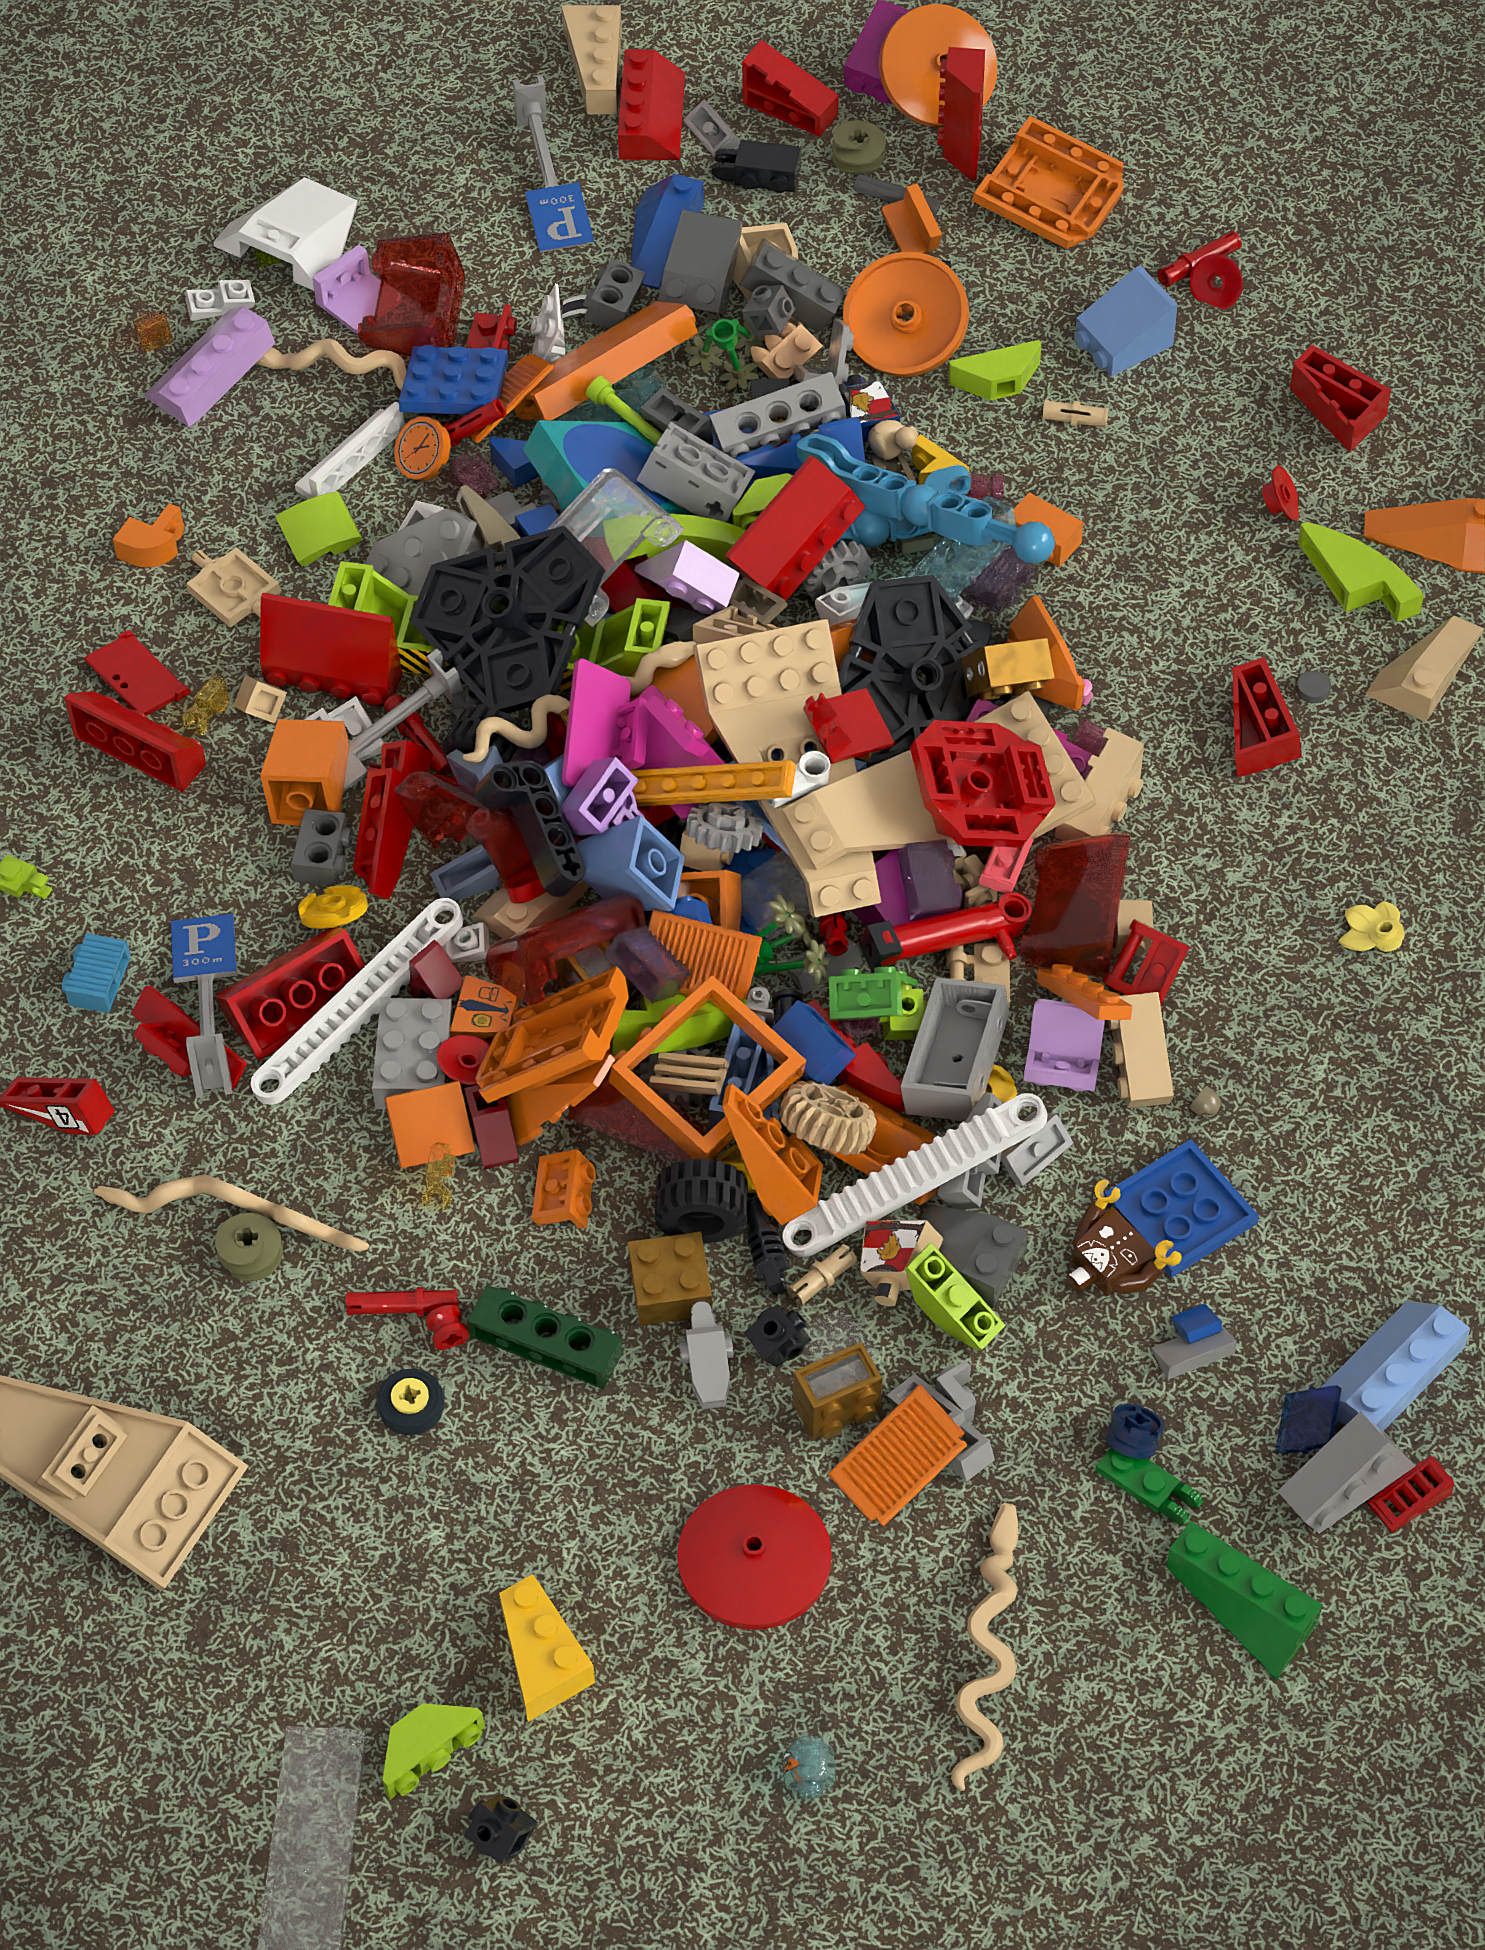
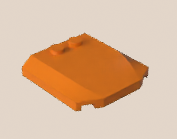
M1029 116L1017 132L1013 145L991 175L987 174L973 194L972 201L1068 249L1093 237L1121 198L1124 183L1122 181L1123 162Z
M618 966L516 1011L513 1016L517 1022L510 1027L502 1028L494 1036L475 1077L476 1083L481 1088L479 1092L487 1103L517 1091L546 1085L603 1060L629 999L626 979Z

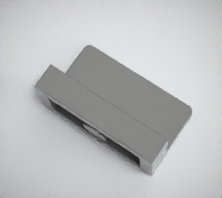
M1032 1112L1022 1121L1032 1120L1037 1115V1112ZM1047 1113V1122L1041 1130L1002 1151L1000 1161L1017 1185L1024 1186L1074 1143L1057 1114Z

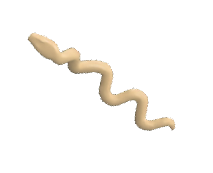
M331 338L316 341L299 353L282 355L277 349L271 347L256 362V364L271 369L299 371L312 365L321 357L328 356L342 370L355 375L367 373L375 368L387 367L392 370L395 383L401 391L407 372L403 358L392 351L376 350L362 358H354L336 340Z
M694 641L672 642L659 647L655 652L643 656L635 677L622 676L630 681V696H637L650 686L657 667L675 668L695 654L693 645H696ZM549 694L538 698L531 709V731L521 730L509 721L499 717H487L480 722L476 729L474 752L464 754L463 760L469 763L481 762L488 753L492 733H499L519 747L525 749L537 748L547 738V713H556L568 721L570 701L561 696Z
M206 1174L166 1182L158 1185L147 1197L138 1198L130 1192L118 1188L99 1186L94 1189V1194L102 1197L106 1202L143 1214L153 1213L171 1201L205 1193L247 1211L266 1216L271 1221L324 1240L336 1247L352 1251H364L369 1248V1244L359 1238Z
M1008 1503L1001 1504L990 1532V1545L994 1556L986 1558L980 1564L982 1578L994 1590L974 1608L967 1623V1631L973 1643L996 1662L997 1669L988 1676L964 1684L956 1696V1711L961 1720L984 1741V1747L979 1752L960 1760L951 1771V1780L960 1791L965 1790L964 1778L968 1774L993 1764L1001 1755L1004 1747L1001 1732L987 1717L978 1711L975 1702L984 1695L992 1694L1008 1687L1014 1680L1017 1670L1014 1653L1006 1644L991 1634L987 1628L992 1618L1005 1610L1016 1599L1018 1590L1016 1582L1005 1572L1013 1565L1012 1552L1018 1541L1016 1506Z

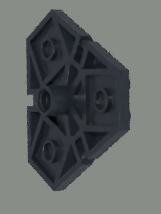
M565 525L504 543L505 550L496 553L492 547L432 564L409 620L434 649H438L441 652L443 659L450 666L456 667L455 669L459 677L481 702L490 708L494 707L508 714L530 708L538 698L547 694L556 695L564 676L563 673L568 666V660H570L572 650L577 643L575 635L577 630L583 628L584 619L587 617L588 609L593 602V596L596 595L605 572L602 565ZM507 564V569L501 570L500 566ZM559 625L564 626L562 633L557 632Z
M934 575L878 580L870 583L860 613L856 619V624L848 640L850 645L849 652L842 656L840 666L837 669L841 693L846 694L867 688L895 742L893 747L872 752L869 761L854 758L866 764L881 763L909 751L915 739L921 734L920 729H926L934 720L966 722L980 696L968 698L961 658L986 646L981 638L974 641L968 633L972 626ZM955 640L963 647V650L959 653L952 646ZM863 652L871 655L869 663L860 659ZM917 669L921 670L925 674V685H922L917 680ZM1010 693L1001 695L999 699L989 702L1001 707L1016 697H1012Z

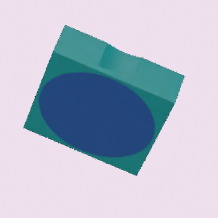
M538 420L523 448L524 453L542 480L555 494L561 509L581 538H606L604 523L626 517L649 514L697 516L687 509L677 507L670 499L648 490L644 484L637 481L656 445L628 422Z

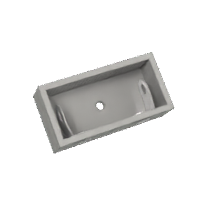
M936 977L901 1084L906 1114L966 1121L973 1108L985 1094L1010 1013L1005 985ZM956 1059H962L960 1062H954Z

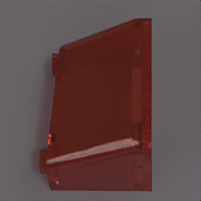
M449 232L378 240L376 253L372 254L371 263L374 272L379 274L381 284L375 315L364 316L362 323L358 325V335L361 342H364L369 348L392 351L396 354L410 357L414 346L455 347L466 280L462 262Z
M423 771L409 774L393 790L423 840L435 849L440 845L439 840L453 838L455 842L459 843L468 833L473 839L480 842L499 873L497 879L503 888H505V883L508 879L533 865L515 817L507 809H489L478 802L475 794L466 788Z
M1116 832L1045 843L1044 849L1037 850L1035 869L1040 870L1034 909L1029 934L1022 933L1020 954L1026 955L1025 967L1052 969L1053 964H1066L1072 966L1073 971L1076 973L1104 978L1106 973L1110 972L1111 954L1114 946L1122 888L1127 870L1130 834Z
M625 893L586 904L498 940L491 945L486 954L488 976L491 980L531 1006L545 1000V993L542 990L549 978L551 980L558 978L555 962L610 939L614 950L618 952L626 950L629 957L637 962L640 960L647 934L643 906L633 896Z

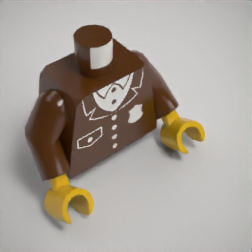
M1101 1180L1095 1186L1097 1201H1091L1079 1221L1072 1241L1074 1248L1072 1262L1077 1268L1070 1272L1066 1279L1070 1287L1077 1293H1081L1093 1283L1106 1297L1115 1292L1119 1294L1144 1292L1165 1272L1164 1267L1166 1265L1176 1266L1180 1263L1181 1253L1174 1251L1166 1258L1167 1251L1173 1247L1174 1243L1163 1240L1154 1249L1113 1207L1107 1210L1106 1205L1116 1202L1121 1194L1120 1189L1115 1187L1109 1197H1104V1189L1109 1181Z

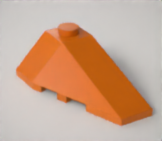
M606 1054L603 1060L546 1085L517 1091L504 1096L515 1144L522 1146L534 1140L543 1131L540 1125L547 1120L554 1124L560 1119L562 1113L569 1105L575 1107L596 1090L615 1061V1058L610 1054Z

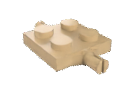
M237 547L225 556L214 560L210 559L202 550H197V553L195 552L192 555V561L200 566L202 570L197 576L186 583L188 592L230 628L251 613H255L260 617L261 596L263 592L274 595L280 592L279 583Z

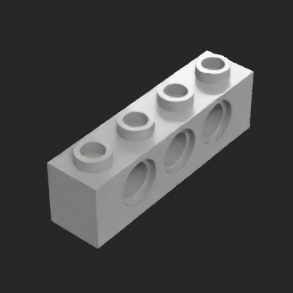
M829 372L709 416L711 429L720 451L735 458L766 445H771L775 448L781 442L790 439V436L798 433L801 438L805 437L811 431L818 429V426L821 424L846 419V410L833 374ZM806 406L817 408L812 412L802 410ZM776 417L786 418V420L781 423H776L772 421ZM748 427L756 429L753 433L745 434L741 432L743 429Z

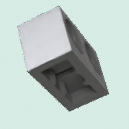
M611 258L607 268H600L594 282V285L597 286L596 289L590 288L583 305L588 307L584 320L605 329H610L627 319L640 293L646 272Z
M663 387L640 407L642 418L661 434L665 432L670 422L706 443L710 445L714 443L710 418Z
M305 809L291 862L294 882L335 886L337 876L344 875L346 856L343 855L344 847H351L353 829L347 825L346 813Z

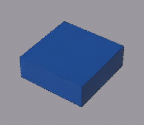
M1206 1304L1171 1316L1175 1329L1189 1344L1223 1331L1221 1320Z

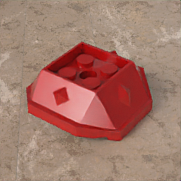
M934 720L915 739L910 747L924 807L932 815L937 834L951 837L957 845L1021 848L1056 805L1041 746L1030 740L1024 741L1013 731L997 723Z

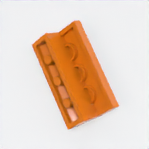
M846 1083L836 1087L841 1091H847L851 1096L858 1097L860 1102L866 1103L877 1120L876 1130L870 1144L867 1145L865 1151H860L859 1154L850 1153L849 1155H843L840 1152L833 1154L830 1150L826 1151L868 1176L871 1172H880L884 1165H893L898 1157H907L909 1151L920 1150L922 1144L933 1143L934 1138L937 1137ZM939 1186L914 1199L912 1202L921 1205L932 1199Z

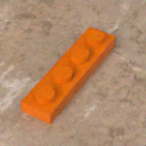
M1053 964L1052 969H1038V984L1069 1003L1075 1004L1076 1007L1097 1020H1131L1132 1005L1120 999L1118 993L1105 990L1103 984L1091 982L1088 980L1087 975L1076 973L1073 971L1072 966Z

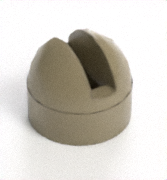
M1206 1086L1197 1095L1189 1108L1203 1118H1210L1217 1114L1221 1106L1220 1097L1215 1091Z

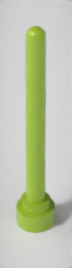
M601 375L594 379L587 388L585 395L595 404H607L656 445L663 434L614 394L615 390L612 388V383Z

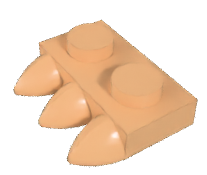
M787 322V325L780 334L781 337L777 335H764L768 350L757 346L750 348L754 362L770 379L790 378L794 374L795 364L804 365L822 348L823 345L802 324L795 326Z

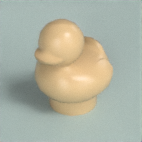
M885 420L879 422L870 430L868 441L873 453L884 460H889L901 454L904 449L912 448L917 442L918 432L916 428L911 426L904 427L896 420Z

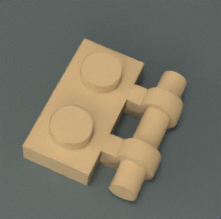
M974 943V955H966L963 951V945L949 949V953L946 955V967L950 969V979L965 980L964 969H974V982L1005 985L1008 1006L1010 1008L1009 960L1001 951L998 943Z

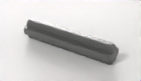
M858 174L854 181V190L890 203L904 199L906 191L904 187L864 174ZM923 194L933 216H936L940 209L941 201L938 198Z

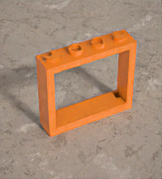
M713 975L704 983L700 981L695 983L687 992L686 999L679 1006L676 1004L671 1005L661 1016V1022L653 1029L651 1027L644 1029L637 1037L636 1045L628 1052L626 1050L620 1051L614 1057L615 1061L611 1066L609 1082L693 1159L712 1160L735 1139L726 1116L703 1137L631 1070L708 1000L781 1064L748 1095L760 1106L762 1113L788 1090L791 1084H794L803 1076L807 1061Z

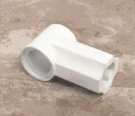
M810 751L802 755L799 763L796 764L791 798L765 799L768 805L776 808L827 786L830 772L829 758L818 751Z

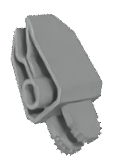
M705 1301L696 1302L690 1312L691 1329L685 1330L686 1341L679 1342L681 1364L689 1363L692 1391L703 1410L725 1407L730 1387L727 1358H734L731 1335L724 1336L723 1325L715 1326L713 1309H711L709 1303Z

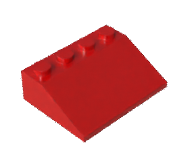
M262 593L260 611V666L264 680L276 687H283L287 684L297 686L307 693H316L317 691L331 693L339 699L354 698L356 696L358 699H363L366 703L374 706L385 703L389 697L395 695L403 672L392 617Z

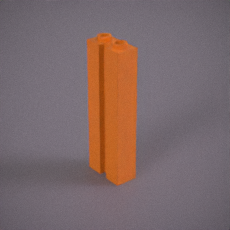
M655 301L551 363L554 366L553 369L513 408L516 415L522 420L530 421L534 418L535 422H538V420L552 421L589 399L585 395L586 390L598 376L602 375L610 383L614 384L696 335L698 330L695 326L696 319L692 310L686 304Z

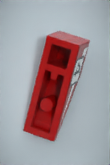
M16 1077L0 1097L1 1107L68 1134L97 1135L115 1112L97 1079Z

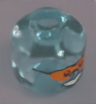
M816 1736L799 1737L794 1739L792 1745L784 1751L785 1784L790 1790L799 1792L801 1798L815 1799L822 1797L823 1791L831 1788L836 1782L835 1753L830 1745L824 1743L823 1738Z

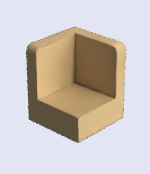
M245 675L234 706L245 713L275 724L287 692L269 683Z

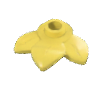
M1382 901L1375 909L1367 905H1356L1345 910L1346 921L1352 929L1339 939V943L1343 947L1362 952L1377 947L1380 951L1389 952L1396 950L1402 944L1405 936L1404 927L1399 922L1400 912L1393 904Z

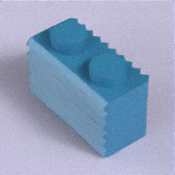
M89 933L85 934L83 944H77L73 955L74 967L71 972L65 973L62 982V991L66 994L69 1006L105 1013L110 1012L131 957L126 940Z

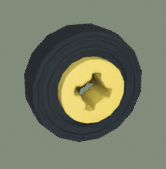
M416 1368L399 1370L391 1374L381 1384L377 1395L378 1413L384 1424L396 1433L404 1435L421 1434L431 1429L442 1416L445 1407L443 1389L438 1380L427 1371Z

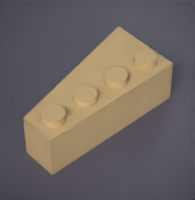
M561 5L563 31L587 114H617L622 39L621 5Z

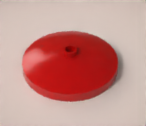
M759 1484L741 1485L713 1495L691 1514L683 1527L678 1543V1570L681 1582L688 1596L709 1617L735 1628L750 1630L768 1629L796 1619L805 1613L820 1597L830 1575L831 1543L826 1527L819 1515L800 1497L774 1486Z

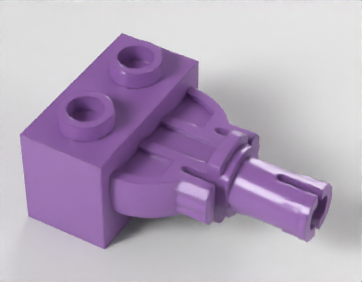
M616 757L593 760L560 806L567 824L579 836L595 835L639 815L644 817L637 809L636 799L632 792V789L639 780Z

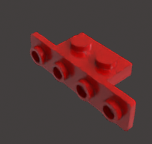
M145 986L132 1011V1015L143 1024L138 1025L133 1036L144 1044V1049L148 1053L158 1056L166 1062L169 1070L184 1077L192 1075L186 1037L200 1036V1024L154 987ZM225 1045L232 1090H234L247 1063Z

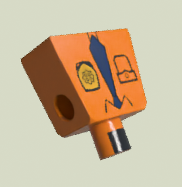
M465 976L450 1028V1037L471 1035L481 1038L491 1045L494 1036L502 1028L510 1027L517 1022L513 1015L517 1010L521 1009L519 993L472 976Z

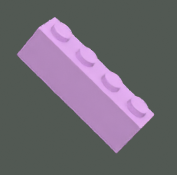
M245 306L228 310L144 396L188 427L192 426L275 344L267 321Z

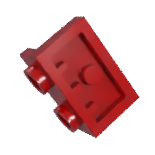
M504 305L502 315L476 312L465 348L484 349L492 347L508 350L509 358L510 340L508 339L509 336H515L517 329V318L512 317L511 305Z

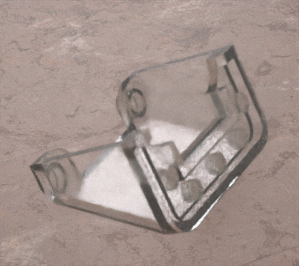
M612 468L599 473L547 529L550 530L565 525L605 569L596 595L593 596L592 605L588 609L589 613L584 619L591 627L596 625L609 607V598L600 586L645 538L656 547L668 546L684 530L670 514L618 470Z

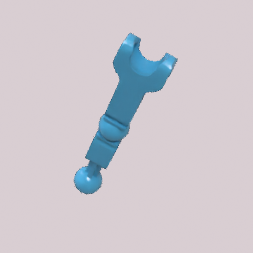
M810 434L797 443L798 459L804 463L810 455L815 457L853 490L866 507L864 510L889 518H898L901 521L907 519L917 526L928 525V529L931 531L936 530L938 534L971 546H983L990 543L992 539L1012 545L1016 556L1025 563H1041L1047 560L1054 550L1055 538L1051 529L1042 522L1030 521L1018 528L992 519V510L989 504L954 492H947L945 490L938 492L930 485H916L915 480H908L901 474L854 459L841 443L830 437Z

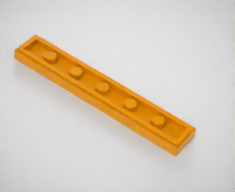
M791 760L632 770L630 772L639 780L632 789V792L635 796L637 807L791 798L796 764Z

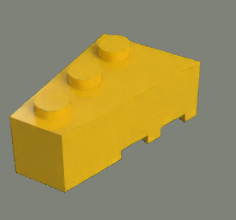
M533 1574L499 1593L503 1618L528 1722L595 1683L592 1662Z

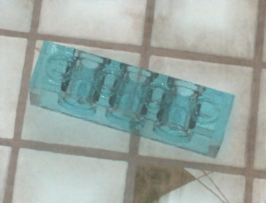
M988 495L981 500L991 506L992 519L1017 527L1013 506ZM944 537L905 578L934 575L950 598L954 600L1009 544L992 539L986 545L971 546Z

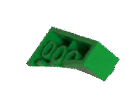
M1192 1521L1188 1523L1169 1549L1166 1568L1200 1603H1203L1214 1614L1220 1624L1225 1629L1227 1628L1277 1681L1318 1624L1323 1604Z

